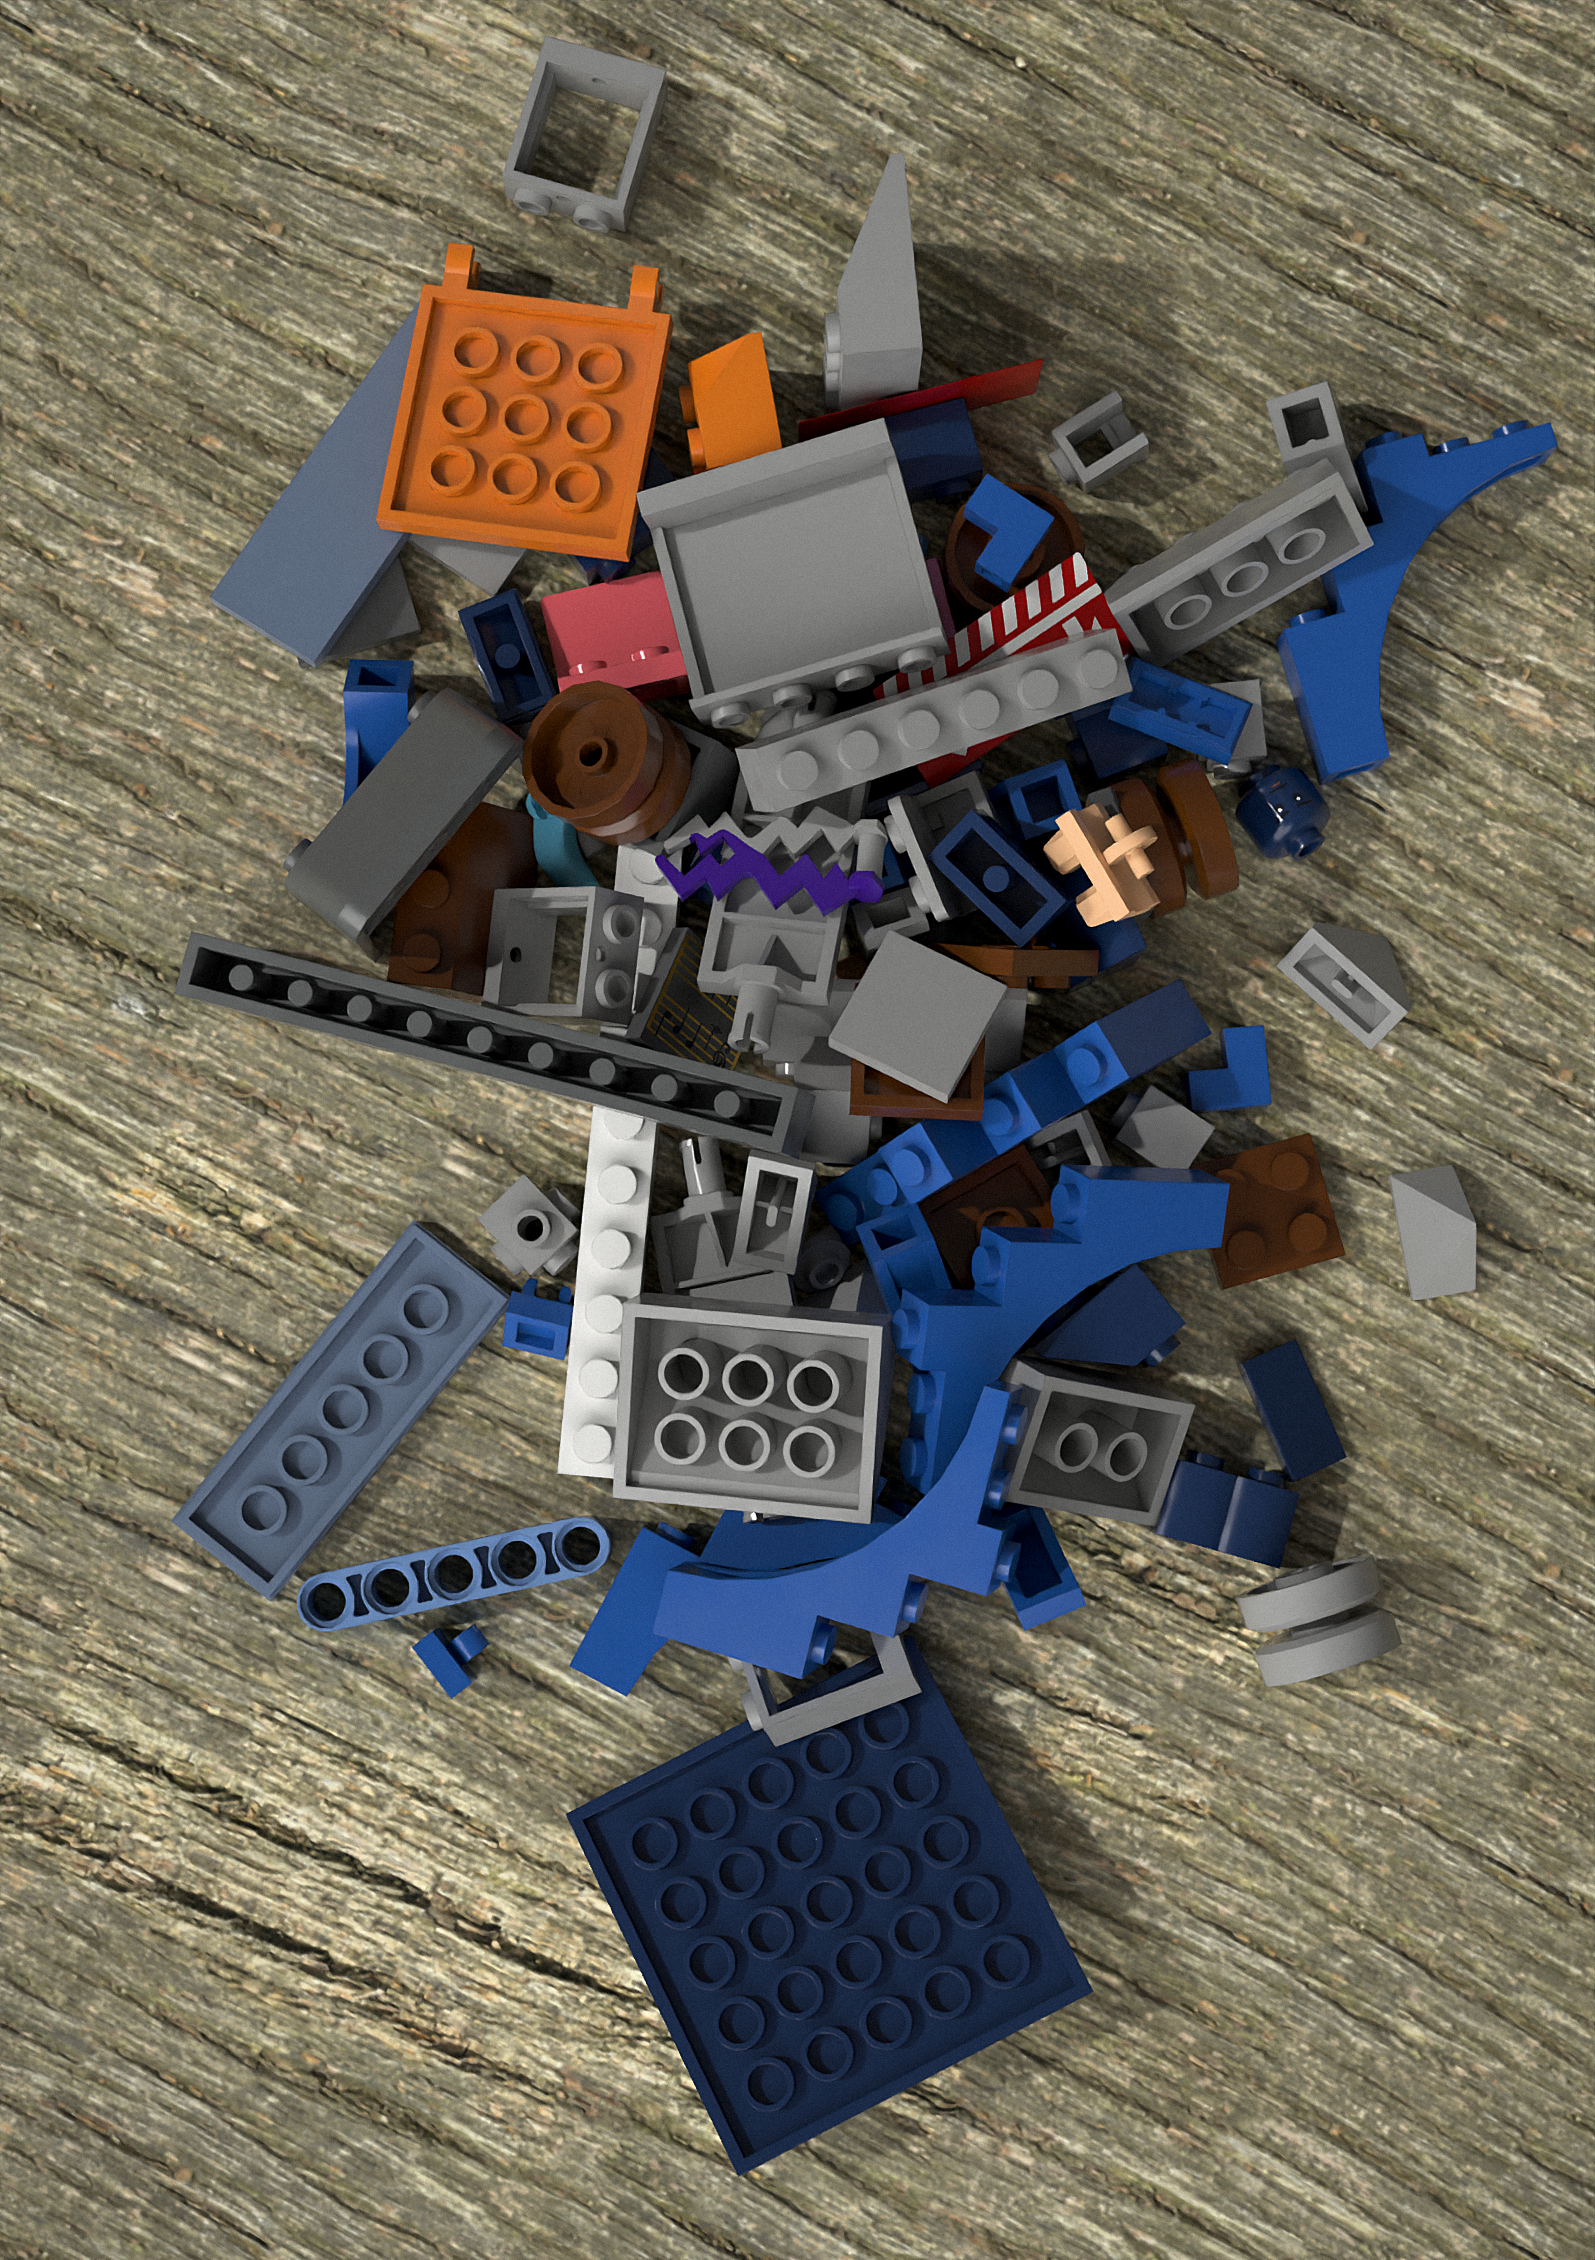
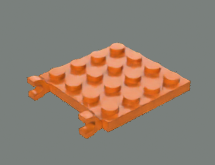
M449 242L442 286L423 284L376 515V521L380 529L629 562L639 513L636 493L643 491L674 326L671 314L660 313L665 289L664 285L659 284V268L634 265L628 307L624 309L476 290L482 267L480 262L474 261V246Z

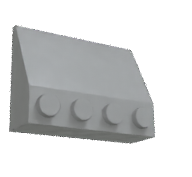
M904 153L890 155L838 285L836 312L824 313L825 352L823 353L824 371H822L826 410L837 409V412L918 391L923 342Z
M643 1292L623 1302L612 1498L871 1524L874 1518L894 1380L895 1344L892 1339V1320L894 1315Z

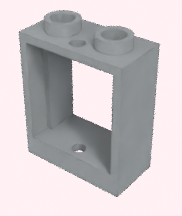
M545 35L502 175L507 198L512 199L513 204L519 209L534 215L546 216L551 210L571 216L577 225L593 232L607 233L609 228L626 232L668 95L666 70ZM557 87L641 110L614 199L530 175Z
M598 886L495 889L481 1006L554 1025L630 1026L644 897ZM557 915H586L576 1004H547ZM512 948L516 952V957L514 961H512L510 958V951Z
M869 1631L884 1672L883 1674L782 1712L767 1668L728 1657L734 1672L744 1669L750 1691L740 1695L753 1731L763 1728L775 1747L921 1693L922 1691L902 1634L900 1633L896 1637L891 1638Z

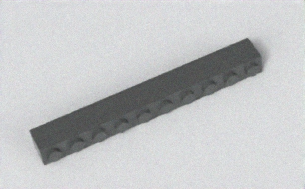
M193 931L190 934L174 994L214 1007L799 1160L816 1098V1096L798 1087Z

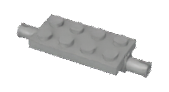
M829 690L821 691L817 694L816 703L810 701L803 706L797 707L792 729L833 716L837 706V696ZM740 767L730 817L748 838L756 836L782 814L798 828L816 805L855 825L861 819H865L872 780L776 813L754 811ZM823 834L796 859H794L782 841L777 844L766 859L776 872L782 875L807 853L823 878L837 862L846 878L849 879L851 874L855 872L858 845L853 842L839 857ZM726 842L720 866L734 855ZM753 878L743 879L719 902L714 896L697 983L700 992L738 996L732 1030L729 1033L727 1042L730 1047L748 1053L750 1040L755 1041V1054L767 1053L770 1049V1036L778 1001L829 1006L849 901L823 917L806 890L802 888L775 910Z
M703 1136L698 1137L699 1144H694L693 1139L680 1142L679 1150L682 1152L689 1197L683 1200L684 1207L671 1213L649 1217L662 1294L797 1306L791 1274L732 1261L742 1196L734 1197L732 1191H726L719 1139ZM743 1511L744 1516L742 1518L743 1524H755L765 1522L764 1519L769 1518L770 1521L781 1519L785 1515Z

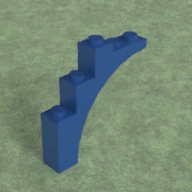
M1528 420L1513 422L1493 431V439L1470 445L1467 437L1450 440L1433 448V456L1430 457L1422 433L1403 438L1401 431H1392L1378 435L1365 442L1366 449L1361 450L1355 463L1369 508V512L1366 513L1369 526L1366 528L1374 545L1320 575L1332 613L1331 616H1326L1325 609H1316L1299 614L1288 620L1290 628L1284 629L1276 641L1278 653L1319 785L1378 769L1390 757L1380 711V655L1389 610L1407 567L1425 540L1458 507L1498 481L1546 462L1558 446L1551 422L1531 428Z
M1178 979L1100 1018L1055 1048L1006 1072L984 1087L982 1121L925 1119L879 1148V1151L816 1191L814 1196L830 1224H832L845 1245L849 1247L860 1241L856 1226L907 1205L912 1206L915 1203L918 1205L1054 1124L1166 1063L1211 1035L1212 1032L1183 983Z
M1061 1164L1059 1184L1055 1186L1051 1196V1213L1054 1218L1053 1228L982 1226L980 1246L976 1248L972 1257V1276L975 1281L974 1290L903 1288L900 1309L895 1312L892 1320V1339L895 1344V1353L917 1367L916 1373L912 1375L908 1385V1402L911 1408L908 1437L903 1440L900 1448V1466L903 1472V1479L924 1495L934 1487L968 1433L984 1386L998 1380L1012 1356L1039 1326L1086 1287L1130 1264L1174 1251L1221 1247L1230 1184L1199 1169Z
M917 1203L912 1206L907 1205L856 1226L889 1315H894L900 1309L903 1288L952 1289L935 1240ZM908 1362L915 1374L917 1367ZM1005 1501L1001 1510L993 1508L992 1516L1016 1522L1012 1541L1021 1544L1020 1556L1012 1580L1010 1582L1002 1581V1584L1024 1631L1086 1606L1080 1586L1042 1507Z
M996 1380L984 1386L968 1433L940 1480L904 1519L871 1543L832 1560L786 1570H732L685 1561L667 1570L652 1633L802 1679L816 1670L819 1663L826 1665L832 1654L837 1627L829 1624L830 1619L894 1638L909 1628L910 1622L917 1624L922 1616L928 1595V1585L920 1583L921 1577L984 1596H988L998 1589L1002 1581L1010 1582L1014 1576L1021 1550V1544L1012 1541L1016 1522L992 1516L991 1513L993 1508L1001 1510L1005 1503L1012 1476L1011 1471L1003 1469L1009 1444L1018 1445L1025 1428L1028 1407L1019 1404L1023 1386L1002 1380Z
M882 1476L879 1477L876 1501L888 1480ZM894 1497L891 1498L887 1507L876 1502L874 1518L871 1524L785 1516L772 1521L766 1518L764 1519L765 1522L743 1524V1511L725 1509L702 1554L690 1549L695 1538L662 1520L656 1530L644 1525L569 1666L627 1697L654 1654L669 1640V1638L652 1633L668 1569L685 1561H691L732 1570H777L798 1564L837 1558L871 1543L904 1519L912 1511L913 1507Z

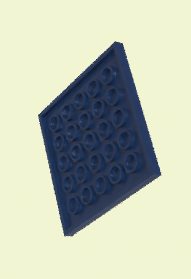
M912 1635L904 1639V1643L918 1679L921 1693L775 1747L763 1728L753 1731L749 1720L566 1814L738 2177L1094 1992ZM877 1653L779 1704L781 1712L883 1674L884 1672Z

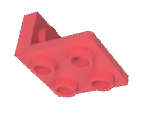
M656 570L617 579L607 584L604 582L545 596L541 599L540 604L558 676L560 693L572 685L597 680L621 686L636 696L642 703L691 692L660 571Z

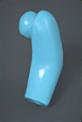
M528 793L526 807L529 814L533 817L534 851L539 865L558 887H599V883L586 864L579 849L576 828L549 814Z

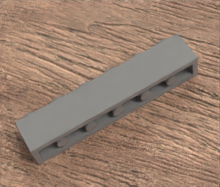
M1115 628L1086 630L737 747L735 751L754 811L776 813L1131 692L1133 689Z

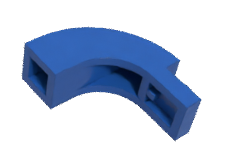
M350 659L343 689L346 732V770L343 805L411 725L407 720V716L416 703L414 661Z

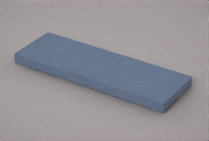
M419 302L210 595V599L215 606L316 669L321 665L412 535V533L380 529L376 521V515Z
M413 1220L171 1521L270 1602L274 1601L506 1312L511 1296L420 1223Z

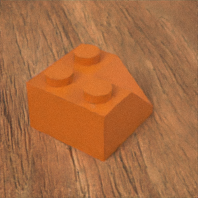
M762 332L749 333L687 363L689 384L678 386V393L684 424L696 422L697 428L687 429L693 475L782 449Z

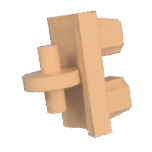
M1101 802L1076 811V809L1069 810L1055 820L1060 830L1045 844L1043 851L1053 868L1062 875L1074 872L1081 866L1085 870L1093 886L1076 897V907L1088 926L1094 927L1112 920L1117 922L1147 912L1160 903L1145 877L1155 870L1144 852V849L1158 838L1152 826H1146L1132 832L1122 813L1110 818Z

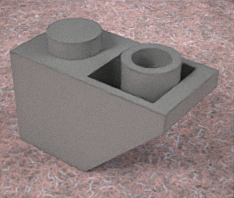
M1325 381L1267 400L1266 404L1287 475L1289 476L1300 468L1310 467L1327 457L1342 477L1359 514L1368 513L1369 508L1336 392L1329 382Z

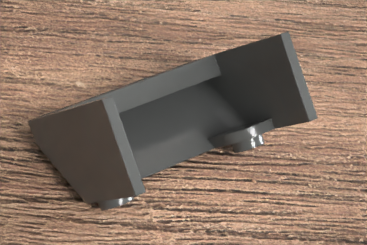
M445 688L438 694L428 690L418 699L408 713L407 720L411 725L316 839L313 842L308 838L303 839L291 851L283 864V869L288 872L284 882V886L288 891L374 963L378 961L383 953L369 938L370 934L511 766L523 776V745L525 741L504 723L450 688Z

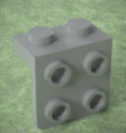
M972 771L917 796L899 795L889 799L888 805L892 815L885 817L884 823L896 851L899 854L905 851L908 852L917 874L909 878V883L922 913L927 914L932 911L935 919L941 922L959 919L980 910L927 858L971 809L984 810L1001 826L979 771Z

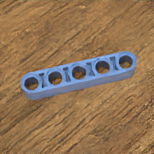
M575 1516L334 1569L309 1578L301 1586L297 1596V1610L301 1619L310 1628L318 1631H335L585 1576L597 1571L608 1561L613 1549L612 1536L608 1527L601 1520L592 1516ZM586 1527L597 1534L600 1541V1551L594 1561L578 1563L568 1556L565 1549V1540L573 1528ZM523 1541L534 1549L537 1556V1564L529 1576L516 1577L505 1569L502 1562V1554L510 1542ZM449 1555L462 1556L472 1566L473 1579L471 1584L463 1591H454L447 1588L440 1578V1566L442 1561ZM386 1569L401 1571L409 1582V1594L407 1599L400 1605H392L385 1602L377 1591L378 1578ZM323 1583L337 1585L345 1595L346 1606L338 1618L329 1619L324 1617L315 1607L314 1595Z

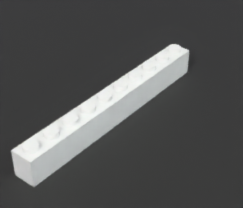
M630 844L618 846L614 890L644 897L631 1012L632 1021L672 928H679L681 899L658 869L655 862L656 856ZM686 846L667 858L683 875ZM601 1026L600 1037L630 1044L624 1039L629 1026ZM593 1106L557 1473L614 1479L623 1302L644 1292L650 1231L649 1217H651L660 1123Z

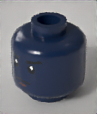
M1273 764L1252 775L1238 791L1240 801L1236 807L1235 816L1240 826L1265 858L1281 859L1291 856L1294 861H1299L1312 854L1323 844L1325 837L1321 832L1326 827L1331 812L1327 802L1301 769L1293 767L1281 769L1279 765Z

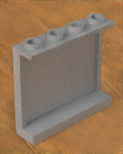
M884 417L636 493L641 516L651 531L693 695V699L689 700L690 707L703 726L712 724L715 728L733 727L746 722L750 718V712L771 706L778 710L794 709L809 703L812 700V694L837 687L838 691L842 692L858 690L872 684L875 681V675L899 669L902 673L919 672L935 665L938 661L937 657L951 653L896 449Z

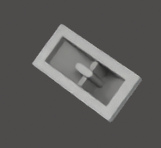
M1088 1110L1062 1120L1022 1143L1052 1192L1055 1186L1059 1184L1061 1164L1112 1166Z
M751 1149L732 1261L795 1275L818 1183L816 1163Z

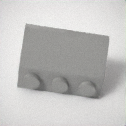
M1014 1354L998 1380L1023 1386L1019 1404L1028 1407V1414L1018 1445L1009 1444L1003 1469L1011 1471L1012 1476L1005 1501L1155 1526L1195 1405L1150 1380Z

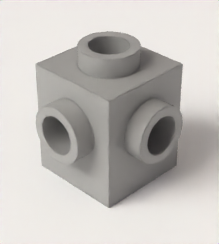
M525 1174L478 1218L480 1223L498 1240L490 1250L516 1276L523 1269H526L530 1275L538 1278L546 1270L552 1276H555L579 1253V1247L575 1242L580 1238L581 1229L573 1221L581 1212L556 1186L545 1193L532 1178ZM536 1221H541L543 1224L542 1235L537 1240L530 1241L528 1236L530 1226Z

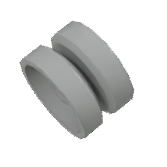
M1366 1554L1334 1562L1324 1561L1277 1576L1273 1581L1245 1591L1236 1597L1246 1629L1258 1633H1266L1289 1628V1631L1265 1641L1254 1653L1264 1685L1268 1687L1280 1686L1326 1675L1381 1656L1402 1644L1391 1611L1372 1607L1348 1612V1609L1374 1598L1383 1588L1373 1555Z

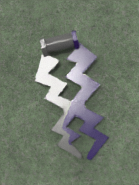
M817 805L798 828L782 814L752 838H748L742 833L726 811L710 828L697 814L664 842V848L667 854H672L696 841L701 859L703 860L685 876L663 855L656 856L655 862L682 902L706 882H708L719 902L743 879L753 878L775 910L804 888L822 916L825 917L853 898L861 902L880 901L884 891V882L882 881L884 849L889 835L887 829L878 819H861L854 825ZM823 834L839 857L853 842L858 845L856 871L851 874L849 879L846 878L837 862L823 878L807 853L782 875H779L766 859L780 841L796 859ZM725 841L734 855L720 866L710 853Z

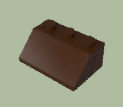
M482 801L397 902L387 982L449 998L482 1002L494 890L536 888L539 863L534 851L533 817L530 814ZM512 948L510 951V958L512 961H514L516 957V952Z

